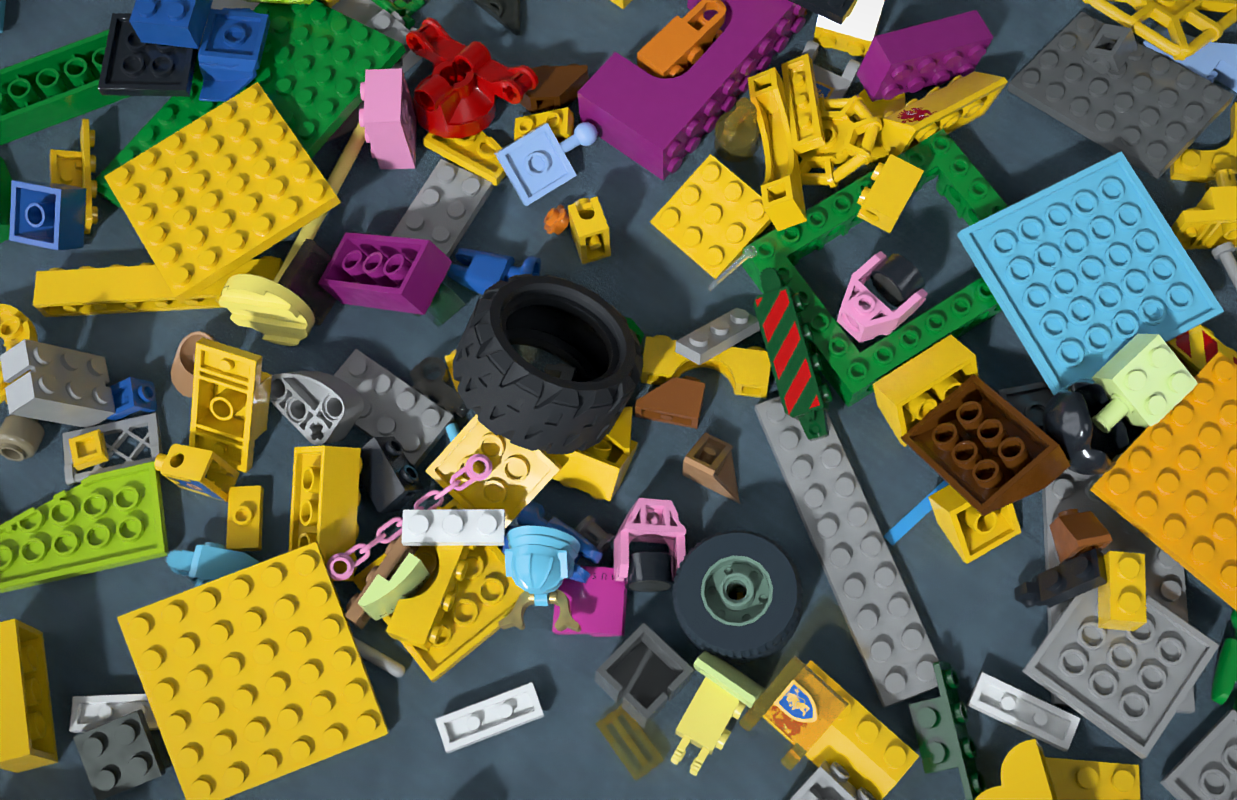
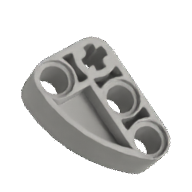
M307 370L272 375L270 401L313 445L319 446L343 440L362 414L364 402L361 395L349 384L335 376Z

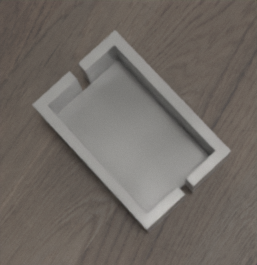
M28 339L22 340L0 355L4 382L11 383L5 388L10 415L89 428L116 413L111 388L105 386L110 382L105 357Z

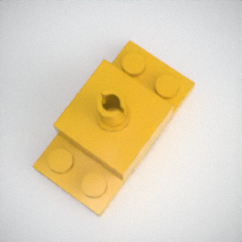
M1227 169L1216 172L1214 178L1217 187H1210L1197 206L1182 211L1172 225V231L1185 250L1211 249L1226 242H1232L1234 247H1237V181L1234 169L1228 170L1229 175L1227 174Z
M202 337L196 342L189 446L213 451L234 469L247 473L253 464L255 440L267 430L272 374L261 371L263 356Z

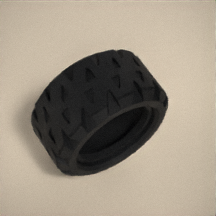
M514 275L509 277L507 282L500 280L486 289L482 298H479L453 359L454 380L460 382L457 388L458 393L467 409H473L478 415V421L495 435H501L510 440L511 444L530 451L544 450L547 454H570L576 449L584 451L600 443L612 430L640 381L643 370L640 343L636 333L628 327L624 316L613 305L588 288L567 279L551 275ZM512 345L531 346L557 356L571 367H575L584 382L563 380L537 369L523 359L514 350Z

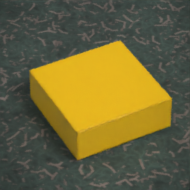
M100 429L68 439L73 465L78 471L109 461L104 433Z

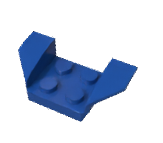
M250 8L210 9L198 53L199 68L204 79L199 101H227L239 93L257 76L256 70L260 67L270 26L268 14L256 13Z

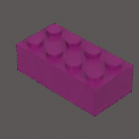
M977 10L877 35L874 37L859 67L857 76L872 102L881 99L889 100L906 92L915 93L924 87L932 85L940 86L958 75L965 77L974 72L975 67L981 57L985 55L986 49L994 37Z
M346 232L320 278L318 285L341 304L425 315L452 261L430 240Z

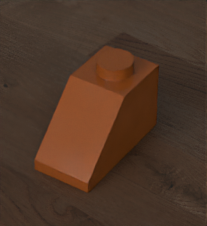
M691 376L673 377L636 400L635 417L698 429L706 383L700 382L699 379Z
M1068 509L1058 513V517L1049 525L1060 564L1095 548L1102 551L1113 541L1111 534L1092 511L1079 513L1078 509Z

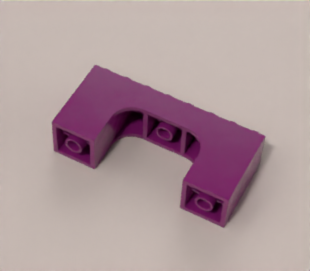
M688 0L687 8L693 9L701 0ZM721 0L726 6V20L720 27L723 33L686 73L675 78L665 79L652 76L617 52H614L577 92L580 123L589 122L593 124L597 129L598 137L664 181L670 173L674 174L679 169L683 158L688 152L693 153L700 144L701 137L706 132L710 133L716 127L719 117L723 112L727 113L732 109L738 95L749 90L748 78L759 72H764L775 53H781L784 50L790 36L793 33L797 34L800 32L806 21L804 18L805 8L788 0ZM707 10L704 13V18L709 21L718 12L716 10Z

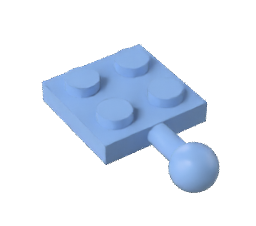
M582 122L577 125L572 136L559 143L549 124L544 123L494 154L524 206H528L577 176L565 153L579 145H592L597 139L598 132L593 124Z

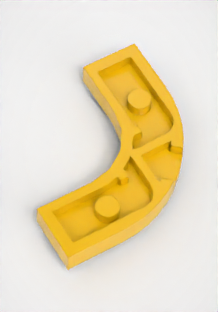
M1237 102L1230 108L1231 134L1228 144L1217 150L1186 149L1170 166L1171 180L1216 183L1214 174L1223 169H1227L1228 175V170L1234 169L1236 172L1235 176H1237Z

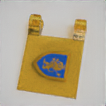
M794 656L755 702L753 707L742 717L739 724L746 731H750L765 715L795 743L781 759V763L788 770H792L849 703L800 659Z

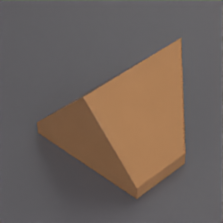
M705 432L683 460V476L740 504L732 458L734 446Z

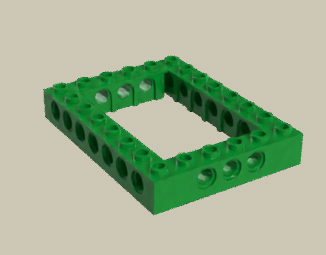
M944 129L896 156L924 170L915 188L916 192L921 190L922 185L938 176L936 182L937 192L941 197L945 196L956 209V215L959 219L963 218L969 226L1008 207ZM874 170L806 210V222L781 231L774 229L744 247L742 252L741 265L763 294L762 281L759 275H761L760 272L766 269V267L777 270L779 275H782L785 285H788L795 293H800L805 306V311H802L801 315L804 323H809L814 336V341L810 342L812 352L818 353L823 366L822 374L847 407L852 406L874 392L873 383L881 377L891 373L908 360L929 349L933 344L940 342L949 335L958 339L1002 311L984 279L981 277L862 352L858 351L794 266L799 263V259L816 249L818 251L822 250L824 244L839 235L845 236L848 234L849 229L864 221L857 217L861 209V205L857 204V201L865 186L871 189L875 180L871 179Z

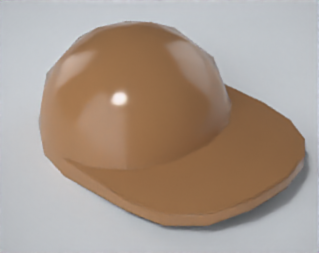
M201 331L192 332L183 338L171 368L173 385L183 396L192 398L196 342L202 337L218 342L211 334Z

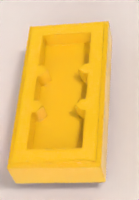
M261 485L229 487L226 549L239 552L261 551L264 488Z

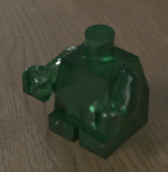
M441 283L427 311L431 312L435 318L432 322L437 327H440L466 304L451 288Z

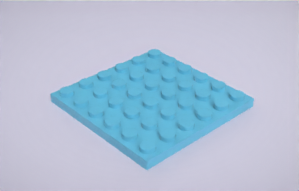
M1122 151L961 230L957 234L1053 395L1075 381L1081 379L1093 380L1092 377L1137 334H1159L1165 342H1168L1224 312Z

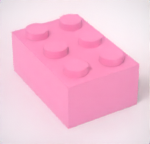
M403 69L366 70L365 82L360 83V95L362 101H364V108L359 109L360 127H365L366 143H371V156L377 159L380 170L415 169L417 118L414 114V106Z

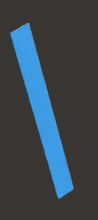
M944 480L883 537L893 546L932 510L928 497L949 484Z

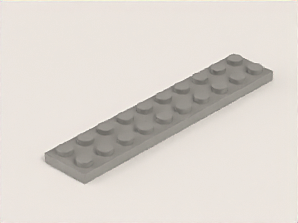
M780 396L755 405L754 410L883 709L938 688L933 663L939 660L828 414L826 413L829 436L809 441L800 421L784 412Z

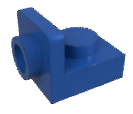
M129 377L110 386L116 413L107 419L117 421L139 410L150 413L157 411L156 392L153 382Z

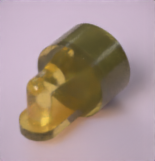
M745 97L740 98L736 102V110L723 114L715 125L714 146L717 153L727 161H746L757 151L760 134L757 122V109L749 99Z

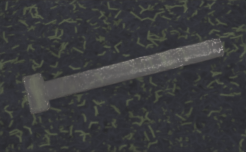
M748 245L744 249L745 253L707 286L708 290L712 291L745 260L754 258L758 254L756 248Z

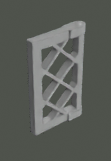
M156 413L62 433L65 481L68 486L81 483V480L90 475L155 461L156 456L163 452L159 417ZM148 426L149 432L143 439L132 433L133 429ZM100 429L104 435L122 432L112 446L106 443V447L109 449L107 451L109 459L115 453L126 460L123 464L103 468L108 462L106 461L94 465L91 471L77 474V469L73 465L68 439ZM128 435L140 442L129 457L117 450ZM145 446L150 448V458L134 461Z

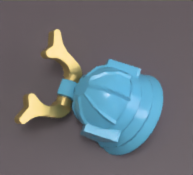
M520 526L511 529L507 533L510 549H505L506 576L512 577L515 584L523 589L524 592L519 596L511 613L498 622L499 626L502 629L515 626L523 630L525 629L524 613L528 606L534 603L535 606L555 604L560 607V615L555 623L556 629L561 632L569 628L580 632L582 628L572 618L569 599L564 592L558 590L564 578L573 577L574 559L578 556L580 550L578 540L566 532L544 526Z

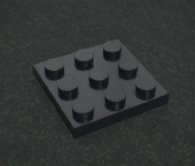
M112 13L98 85L100 93L102 95L190 97L198 49L141 42L129 21L131 14Z

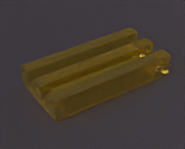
M622 704L615 711L610 712L604 719L595 723L636 782L664 761L638 723L622 708ZM623 715L654 759L650 763H648L617 719L619 716ZM610 723L613 724L643 768L639 771L636 770L606 726Z

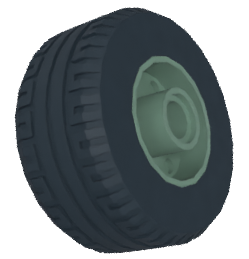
M726 530L724 533L718 532L714 536L712 534L708 536L709 538H704L694 548H691L689 553L684 556V560L679 564L680 568H677L672 595L677 619L688 640L702 653L706 650L727 663H731V665L752 664L753 662H760L762 659L766 660L788 644V640H791L800 623L803 610V588L797 566L794 564L793 559L789 557V553L783 550L780 544L777 545L776 541L770 540L769 537L762 536L760 533L756 534L750 530L749 532L746 530ZM738 592L745 595L741 600L731 599Z

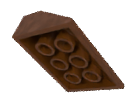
M975 374L970 376L924 416L923 419L908 430L907 433L900 437L905 444L982 516L1046 488L1071 466L1057 442Z

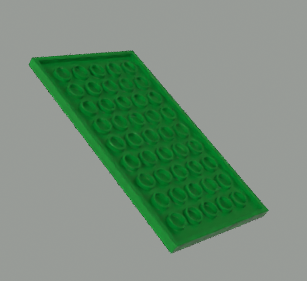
M316 0L311 4L259 3L253 11L260 14H268L270 26L260 67L256 70L257 76L240 92L258 82L312 159L362 102L360 83L365 82L366 70L391 69L404 55L406 50L402 43ZM200 68L193 75L190 97L172 96L96 177L98 195L123 210L104 176L226 102L199 101L204 81Z

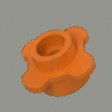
M560 204L557 208H552L547 213L544 219V229L547 230L548 234L555 233L560 235L570 222L569 214L563 205Z

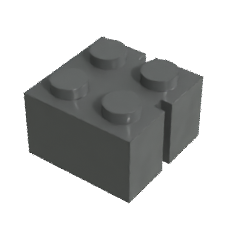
M643 623L596 670L595 682L616 703L622 698V708L644 729L665 707L667 700L670 702L691 680L694 669Z

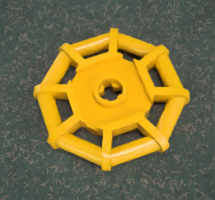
M854 95L851 98L825 99L824 96L818 98L824 137L826 140L828 136H831V139L826 142V145L798 155L802 158L799 164L802 186L829 185L830 188L837 187L839 181L862 165H868L871 162V153L877 134L882 129V122L871 113L864 104V99L858 95ZM857 114L862 121L853 123L850 121V118ZM865 133L861 147H856L858 135ZM811 168H825V173L808 172Z

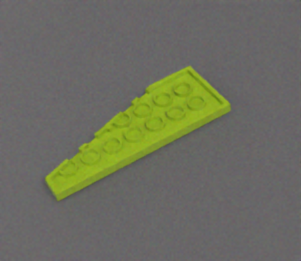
M155 461L90 475L81 480L80 485L67 492L63 490L53 496L54 499L36 509L32 507L1 524L0 593L168 556L160 474L154 467Z

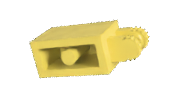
M705 677L676 728L675 734L680 736L682 740L670 761L678 765L685 756L688 745L692 743L701 749L698 756L693 760L689 772L697 776L708 754L712 755L715 747L720 750L723 749L731 734V731L727 730L726 727L732 717L737 720L740 718L746 705Z

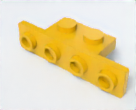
M85 118L82 119L80 130V152L50 149V183L87 188L84 234H90L92 224H97L98 207L92 206V198H96L97 181L91 180V172L95 173L96 155H90V147L94 148L95 130L89 129V119Z

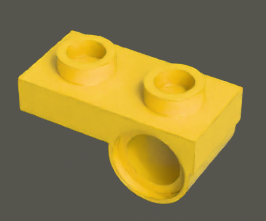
M567 107L515 118L514 141L540 125L548 123L557 141L560 143L574 134L573 112Z

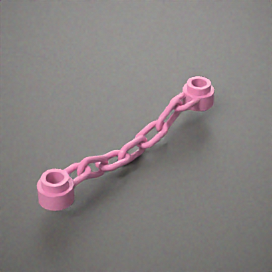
M483 454L471 456L466 461L465 466L451 476L448 487L441 492L438 490L429 491L415 502L414 510H424V506L419 507V505L432 495H435L434 500L439 499V501L427 510L436 509L437 506L440 507L443 504L444 495L452 489L461 491L475 481L486 479L492 472L490 459ZM476 461H481L485 465V470L481 474H477L473 470V464ZM466 472L470 479L458 486L461 481H455V479ZM394 517L379 527L376 532L377 538L369 544L358 543L345 553L333 555L327 562L330 577L338 581L348 579L354 572V568L369 558L370 549L379 542L383 544L390 543L402 534L403 518ZM398 522L396 526L401 528L386 538V533H382V531L393 523ZM362 548L359 550V553L364 554V556L354 562L349 555ZM339 560L347 564V570L341 574L334 570V564Z

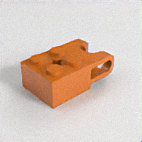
M701 0L683 18L677 15L637 52V66L658 78H675L686 73L714 43L713 39H717L723 33L720 27L726 20L725 4L721 0ZM707 10H716L718 12L709 21L704 18V13Z

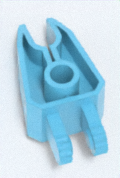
M205 542V545H196L195 552L185 550L170 551V554L166 557L168 567L170 566L171 571L174 574L189 576L195 587L260 563L244 552L225 549L224 545L213 542Z

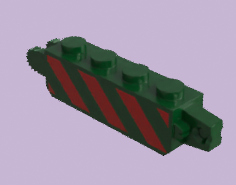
M766 267V269L760 272L761 275H759L764 294L758 295L753 305L784 412L800 421L809 441L818 440L829 436L826 413L830 412L828 403L832 402V396L827 383L822 384L819 372L823 371L820 357L817 352H812L810 342L814 341L813 332L809 323H804L801 312L805 311L804 302L799 292L795 293L788 285H785L782 275H779L777 270Z

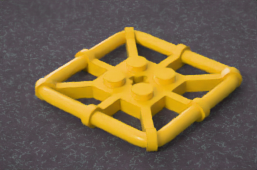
M1082 0L1122 26L1132 28L1133 33L1173 56L1174 60L1183 61L1186 57L1194 55L1209 42H1215L1221 38L1223 32L1237 22V0ZM1108 1L1128 3L1137 12L1130 16ZM1198 10L1227 14L1215 22ZM1149 17L1152 18L1158 25L1168 29L1171 41L1142 22ZM1184 21L1203 32L1190 43H1187L1181 23Z

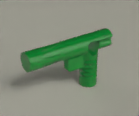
M371 0L390 14L395 11L400 16H404L402 17L405 22L404 26L408 29L415 25V20L411 16L425 5L424 0H412L408 4L403 0H396L394 3L389 0Z

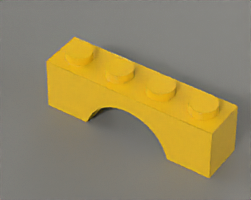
M665 335L646 336L641 383L662 385L673 377L679 378L690 369L705 367L722 373L732 385L735 395L766 398L771 364L765 349L751 346L747 349L732 346L698 365L675 352L677 340H672Z
M431 546L439 556L438 575L431 587L424 593L413 598L398 600L386 629L391 638L427 651L430 650L432 643L437 644L443 630V624H440L444 612H449L454 604L456 593L453 592L457 580H463L468 568V562L465 560L469 550H474L476 546Z

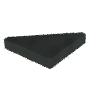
M472 0L516 36L521 35L520 0Z

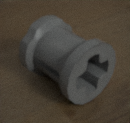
M592 515L587 516L575 529L602 554L610 548L616 537L613 533L608 534L595 523V517ZM590 532L598 538V541L590 535Z

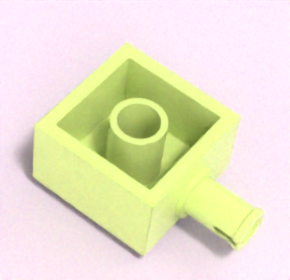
M1137 334L1092 377L1094 381L1103 387L1106 396L1110 399V402L1092 417V422L1104 433H1109L1111 428L1123 417L1131 426L1151 427L1164 418L1194 389L1198 382L1159 334Z

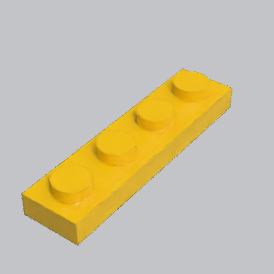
M807 53L781 64L792 146L797 155L826 145L813 62Z

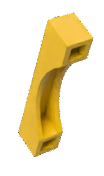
M773 67L749 77L748 85L750 100L758 122L765 155V179L761 185L763 209L777 231H781L806 222L807 217L798 155L792 146L784 83L776 68Z

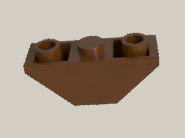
M569 64L567 66L541 65L539 67H529L536 73L539 83L534 90H528L523 95V100L520 104L531 113H542L566 108L578 97L577 92L589 80L588 65Z

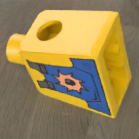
M173 444L168 453L160 452L154 462L155 469L180 488L228 502L229 487L235 486L240 474L213 451L180 444Z

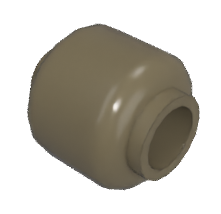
M16 415L7 416L0 427V454L13 461H22L23 459L33 457L45 435L44 428L38 419Z

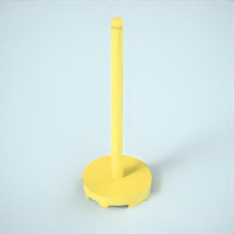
M359 122L327 180L336 195L366 141L365 127H360ZM328 211L302 227L274 281L251 274H237L228 279L221 292L219 304L232 313L230 319L235 324L253 328L264 334L263 340L279 345L296 346L301 340L308 337L315 323L314 314L310 307L299 296L289 290L288 287Z

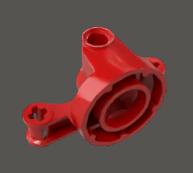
M426 18L419 29L410 31L406 35L407 45L412 52L433 62L434 69L432 75L419 83L414 91L413 98L414 114L420 126L431 134L443 138H464L476 135L486 129L495 118L496 95L515 105L523 100V95L528 90H534L538 86V77L528 66L507 67L491 59L488 49L478 41H473L468 46L452 39L439 22L433 18Z

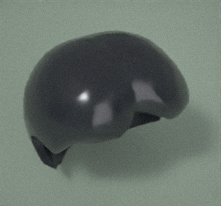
M1081 379L1070 383L1050 399L1043 414V429L1049 437L1060 445L1071 465L1068 468L1069 470L1082 475H1102L1115 466L1117 460L1112 461L1113 458L1126 451L1129 445L1127 429L1121 420L1111 428L1109 433L1102 432L1092 422V417L1099 413L1110 400L1106 396L1103 387L1091 379Z

